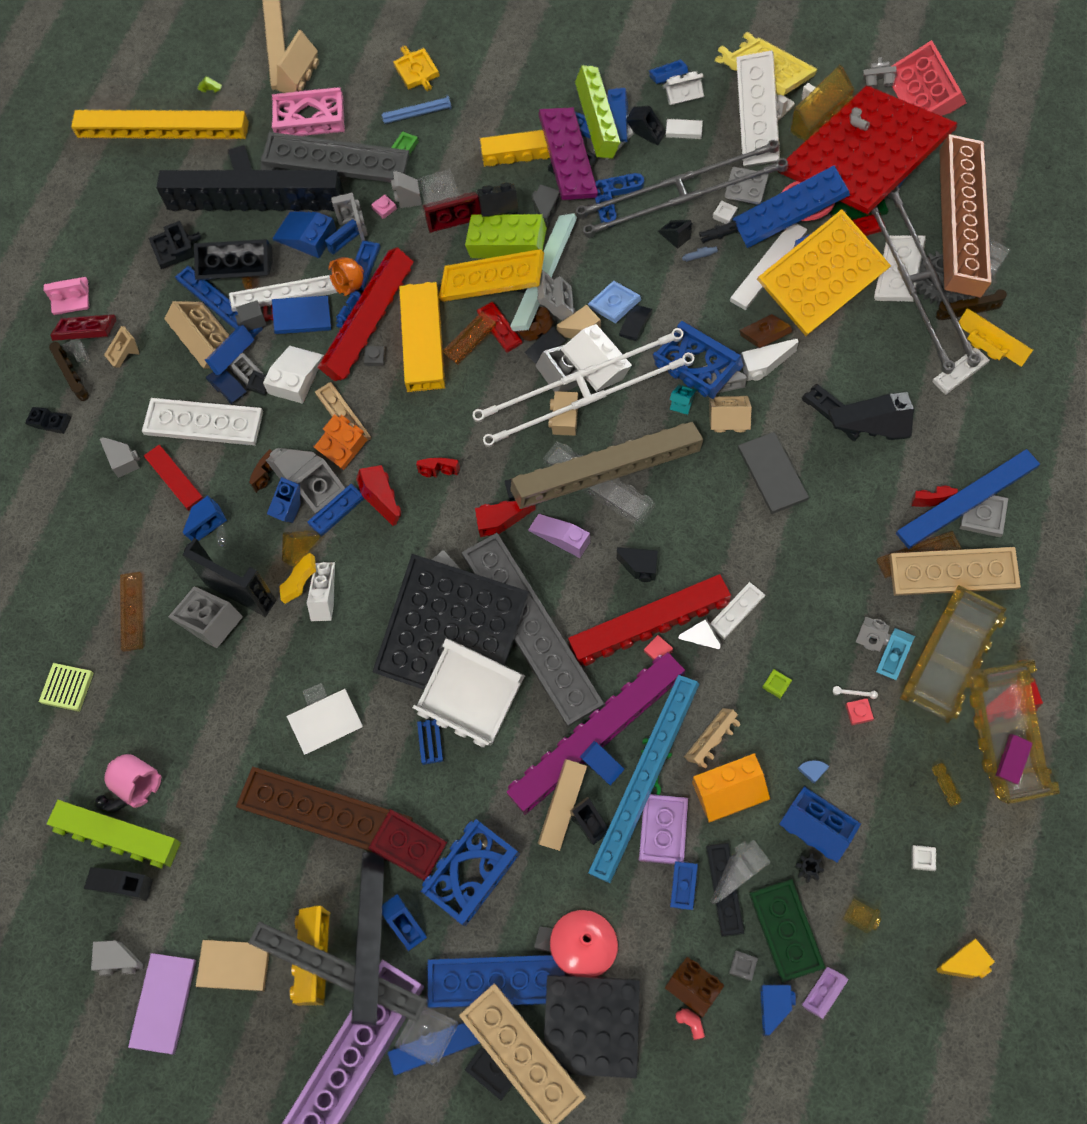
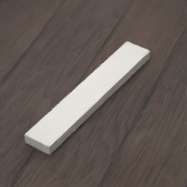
M797 223L787 227L732 295L730 302L747 310L764 288L758 282V276L794 248L795 240L804 237L808 229Z
M330 275L232 292L229 293L232 311L235 312L237 311L236 307L256 300L259 306L263 307L271 305L272 299L324 296L338 292L330 280Z

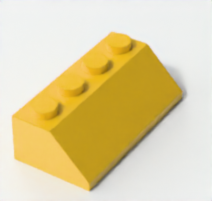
M322 906L299 909V915L295 917V929H298L297 939L328 953L330 912ZM292 964L291 972L292 976H294V985L290 988V999L293 1000V1004L324 1005L326 980Z

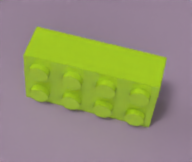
M542 214L492 215L486 217L471 215L465 246L470 258H492L538 249L543 251L546 225Z

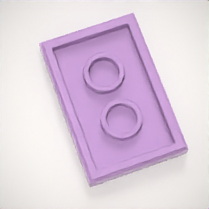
M650 794L643 809L639 861L675 864V861L684 862L688 798Z

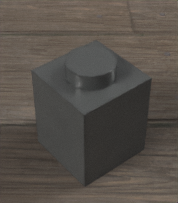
M257 300L236 307L238 315H235L239 326L244 325L248 331L266 326Z

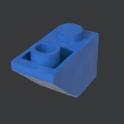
M281 477L267 514L284 522L293 523L300 507V484Z

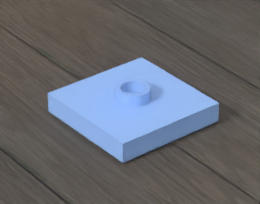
M613 281L589 302L588 306L591 310L616 323L641 301V297L639 294Z

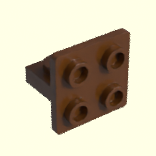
M686 957L671 977L665 989L703 1018L724 985L717 977L710 975L701 968L696 961Z

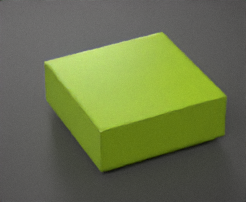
M773 669L762 688L781 699L792 680Z

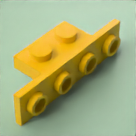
M968 308L959 320L961 328L970 333L967 340L971 342V345L977 349H983L992 359L1001 360L1007 357L1022 367L1033 352V349Z

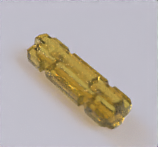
M943 763L935 765L932 771L935 776H938L937 781L944 795H947L949 805L955 806L960 804L962 800L959 794L955 792L957 789L950 775L946 774L947 769Z

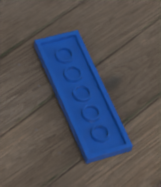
M832 166L732 219L733 221L735 220L736 227H738L746 247L749 248L849 196L850 193L836 167Z
M552 955L428 960V1008L469 1007L493 984L498 986L512 1005L546 1004L547 975H565V972L558 967Z

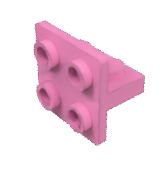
M86 277L44 284V291L51 300V312L53 315L89 309L88 279Z

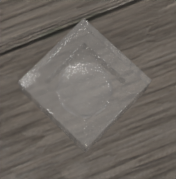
M322 683L302 691L308 706L328 697Z

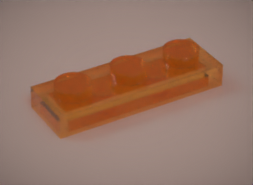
M481 312L443 350V353L458 365L496 326L495 321Z

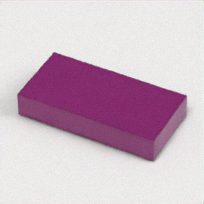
M1010 734L995 776L1019 785L1033 743Z

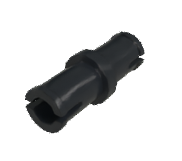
M735 220L720 226L717 224L714 228L699 232L700 237L707 235V237L701 238L702 244L717 238L720 240L723 236L738 232V227L730 229V227L737 225Z

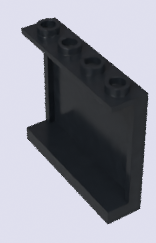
M196 538L185 547L184 558L206 586L264 617L267 616L277 600L257 570L249 567L242 578L215 564Z

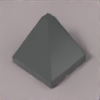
M539 926L534 947L536 950L551 952L550 937L553 929Z

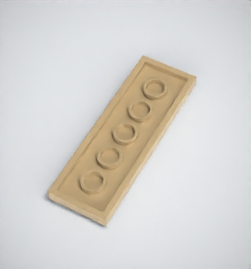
M1015 547L891 553L889 555L894 596L1021 588Z
M493 984L459 1015L544 1124H559L586 1098L585 1094L496 984Z

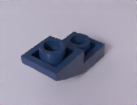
M226 370L220 375L212 372L206 376V379L215 390L221 392L231 405L247 393L243 386Z

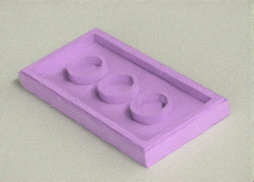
M151 953L128 1048L175 1055L196 960Z

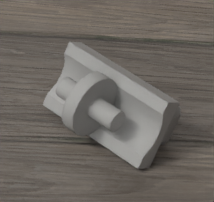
M878 57V63H871V69L863 70L867 86L876 88L877 79L884 78V86H894L895 77H897V67H889V61L882 62V57Z

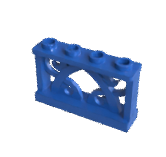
M681 321L677 325V328L683 331L681 345L676 346L678 344L676 341L662 345L657 352L652 354L655 360L654 364L658 368H662L682 358L685 353L696 355L705 351V360L708 366L692 369L683 365L667 371L673 378L683 380L689 388L694 387L702 396L714 399L735 372L740 371L744 366L741 355ZM678 332L674 333L675 337L681 336ZM693 345L697 346L696 349L690 350ZM671 351H679V353H672L670 357H675L673 361L666 358ZM713 356L717 358L716 360H713L714 364L710 362V358ZM727 366V368L720 374L719 370ZM715 373L717 375V379L712 384H707L706 382H704V379L709 378L710 381H712L711 374Z
M477 819L467 824L463 831L465 833L460 840L457 839L451 845L450 854L447 858L443 857L436 866L437 871L433 876L429 875L422 884L424 888L421 890L423 894L463 926L470 922L520 855L517 850ZM481 833L487 837V847L485 850H481V840L478 845L472 844V839L476 834ZM493 840L507 850L504 855L490 851ZM467 846V848L469 849V851H466V852H463V853H462V851H463V850L465 849V847ZM481 858L479 870L485 881L482 884L467 882L460 886L458 876L459 863L469 859ZM486 859H489L487 865H493V869L490 872L484 869ZM449 868H450V876L445 875L446 872L449 870ZM441 881L446 882V887L441 890H453V893L447 897H440L436 893V886ZM468 887H473L475 890L472 896H468V890L464 894L462 891ZM456 898L463 910L459 914L445 902Z

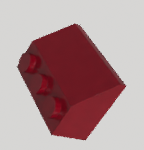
M475 192L422 205L429 233L470 223L471 215H481L478 195Z

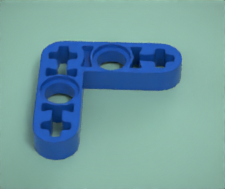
M634 173L596 181L598 194L594 198L595 203L600 204L603 201L611 200L612 196L643 189L644 177L641 174ZM620 183L623 185V187L617 189L614 187V185ZM602 187L603 195H601L600 189L598 188ZM614 204L598 210L601 223L616 220ZM607 212H609V217L611 218V220H607Z

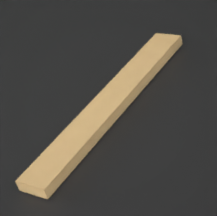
M263 0L270 81L272 90H277V64L285 53L280 0Z

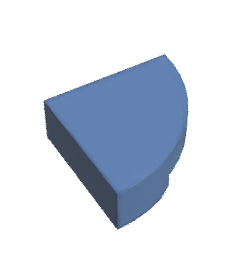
M808 761L800 765L798 770L815 784L829 766L820 761Z

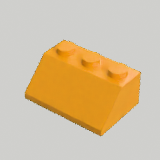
M755 753L693 776L692 784L709 823L770 800L764 774Z

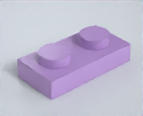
M827 967L802 1006L823 1019L848 979Z

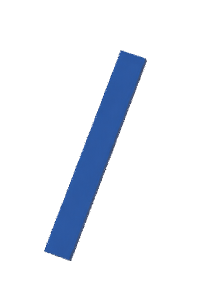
M1026 449L896 532V535L910 549L1039 467L1040 463Z

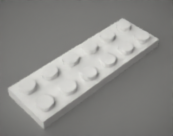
M773 51L736 57L742 154L767 145L770 140H777L779 143ZM780 149L776 153L767 152L743 159V166L749 167L775 163L780 159Z
M151 398L142 433L149 436L256 445L263 410L256 407Z

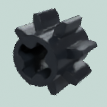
M810 854L807 859L801 856L800 861L802 864L795 865L796 869H800L797 877L803 876L806 878V883H809L811 878L818 881L819 876L817 873L824 872L823 868H819L822 860L813 859V854ZM812 865L814 869L807 872L805 870L806 866Z

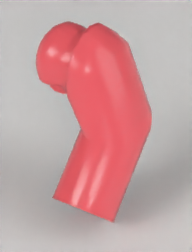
M687 1008L677 1011V1022L680 1024L685 1023L691 1027L694 1040L705 1038L701 1019L697 1014Z

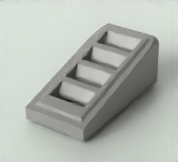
M241 353L229 365V369L246 385L249 381L248 377L252 374L253 370L262 373L244 353ZM245 363L246 365L239 370L238 368ZM250 368L251 370L244 375L243 372Z

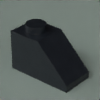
M650 106L633 107L626 119V122L636 135L655 145H659L666 133Z
M617 547V560L635 579H639L641 582L655 581L657 550Z

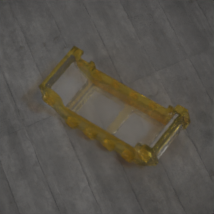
M958 585L910 675L900 699L906 702L910 701L945 719L946 723H949L952 718L957 719L962 710L961 705L966 698L963 692L965 688L969 689L974 682L975 677L972 674L974 670L978 671L984 661L981 659L983 652L987 653L993 643L989 641L997 627L1001 629L1007 617L1003 615L1007 608Z
M1029 659L1018 660L1017 663L983 670L974 669L971 683L972 695H970V703L975 709L976 717H974V724L976 729L979 730L980 735L978 745L980 750L983 751L984 756L982 766L994 788L996 797L1006 804L1060 793L1058 782L1051 783L1050 774H1052V771L1046 767L1031 682H1034V678L1031 677L1030 673L1037 671L1035 661ZM1010 734L1033 743L1019 785L995 776Z

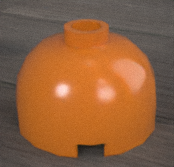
M342 257L330 262L329 270L332 269L330 280L339 294L344 293L343 296H348L360 289L363 283L364 271L355 260Z

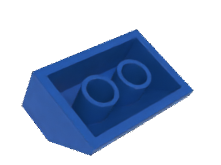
M803 787L779 825L784 827L787 832L801 838L807 845L822 852L826 858L838 863L861 823L806 787Z

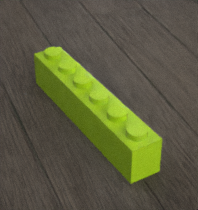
M582 65L575 84L596 157L613 159L619 147L620 139L598 67Z
M57 800L47 822V825L53 827L52 832L62 836H65L66 832L73 834L71 838L84 843L85 839L92 841L91 845L103 849L104 846L111 847V852L122 856L124 852L131 854V859L143 862L144 859L150 860V865L160 869L164 865L171 867L181 844L175 838L61 800Z

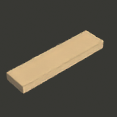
M331 382L315 391L316 396L332 417L334 414L338 417L343 415L350 421L349 425L351 427H354V425L358 426L364 431L362 435L367 441L371 440L369 433Z
M565 759L538 840L539 845L560 851L571 817L570 810L574 808L587 768L586 765Z

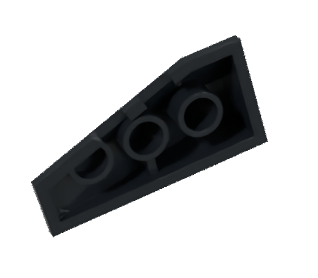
M907 392L887 394L828 410L834 429L854 433L861 431L869 433V436L882 435L890 440L907 439L912 436L914 408Z

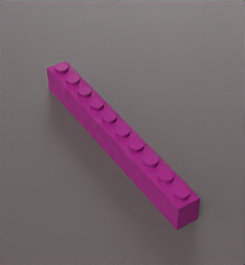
M668 652L664 656L659 655L656 657L649 669L644 668L641 670L634 682L626 683L619 695L610 697L606 701L604 708L595 710L589 716V721L585 724H579L573 730L574 734L569 738L564 737L557 744L558 747L553 752L548 751L545 753L537 766L532 765L529 767L522 779H516L508 786V797L524 815L529 813L555 790L565 759L584 765L585 762L580 756L593 741L603 748L670 690L678 675L685 676V669Z

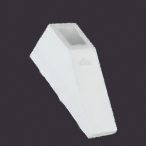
M335 562L315 563L316 572L312 575L307 599L310 620L331 621L334 607Z

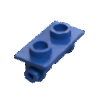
M355 291L350 294L346 301L348 307L343 306L340 313L336 316L337 327L341 328L361 296L359 292Z

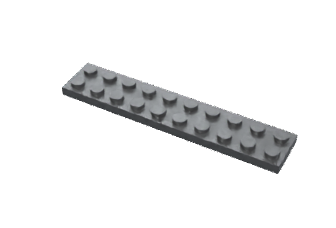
M498 533L463 551L462 556L474 574L530 592L514 640L567 727L603 707L602 699Z

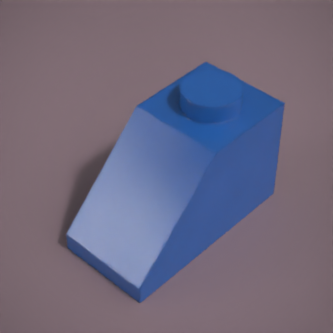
M209 496L195 504L191 508L183 534L191 541L194 538L199 541L227 521L219 504Z
M398 894L382 905L384 918L408 951L427 938Z
M762 985L760 987L763 1036H769L792 1011V1006L796 1005L795 991H791V985Z

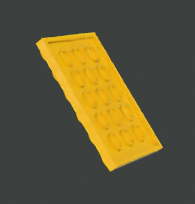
M840 210L758 276L757 280L802 333L807 336L888 270L891 265L843 210Z

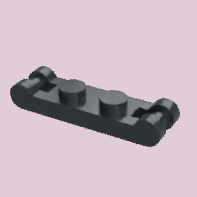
M815 384L809 393L807 392L802 396V400L807 405H811L829 421L831 419L828 410L844 406L843 403L818 384ZM842 430L852 441H856L860 437L861 431L854 433Z

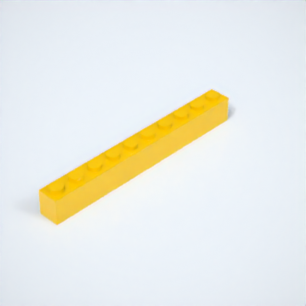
M75 110L71 127L77 138L246 139L249 122L245 111Z

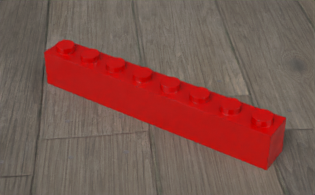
M398 247L386 253L317 367L333 381L347 378L350 373V367L358 360L359 352L367 345L368 337L376 330L377 322L383 318L386 307L392 303L395 292L399 290V286L403 285L404 277L411 271L410 267L413 261Z
M719 574L568 638V643L578 663L587 666L594 663L595 659L601 656L606 658L613 655L615 650L620 648L625 650L632 647L634 642L639 640L642 642L647 641L653 637V634L658 632L661 634L666 633L674 625H685L693 617L698 616L700 618L707 615L712 609H722L730 602L731 594Z

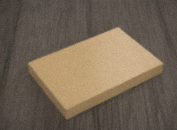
M203 940L196 987L264 991L269 953L247 942Z

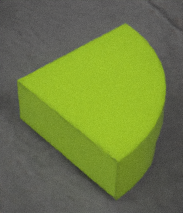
M207 76L198 85V90L202 92L207 90L218 92L221 89V84Z

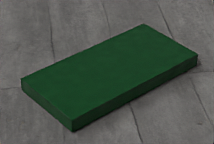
M792 879L749 893L781 983L826 968Z

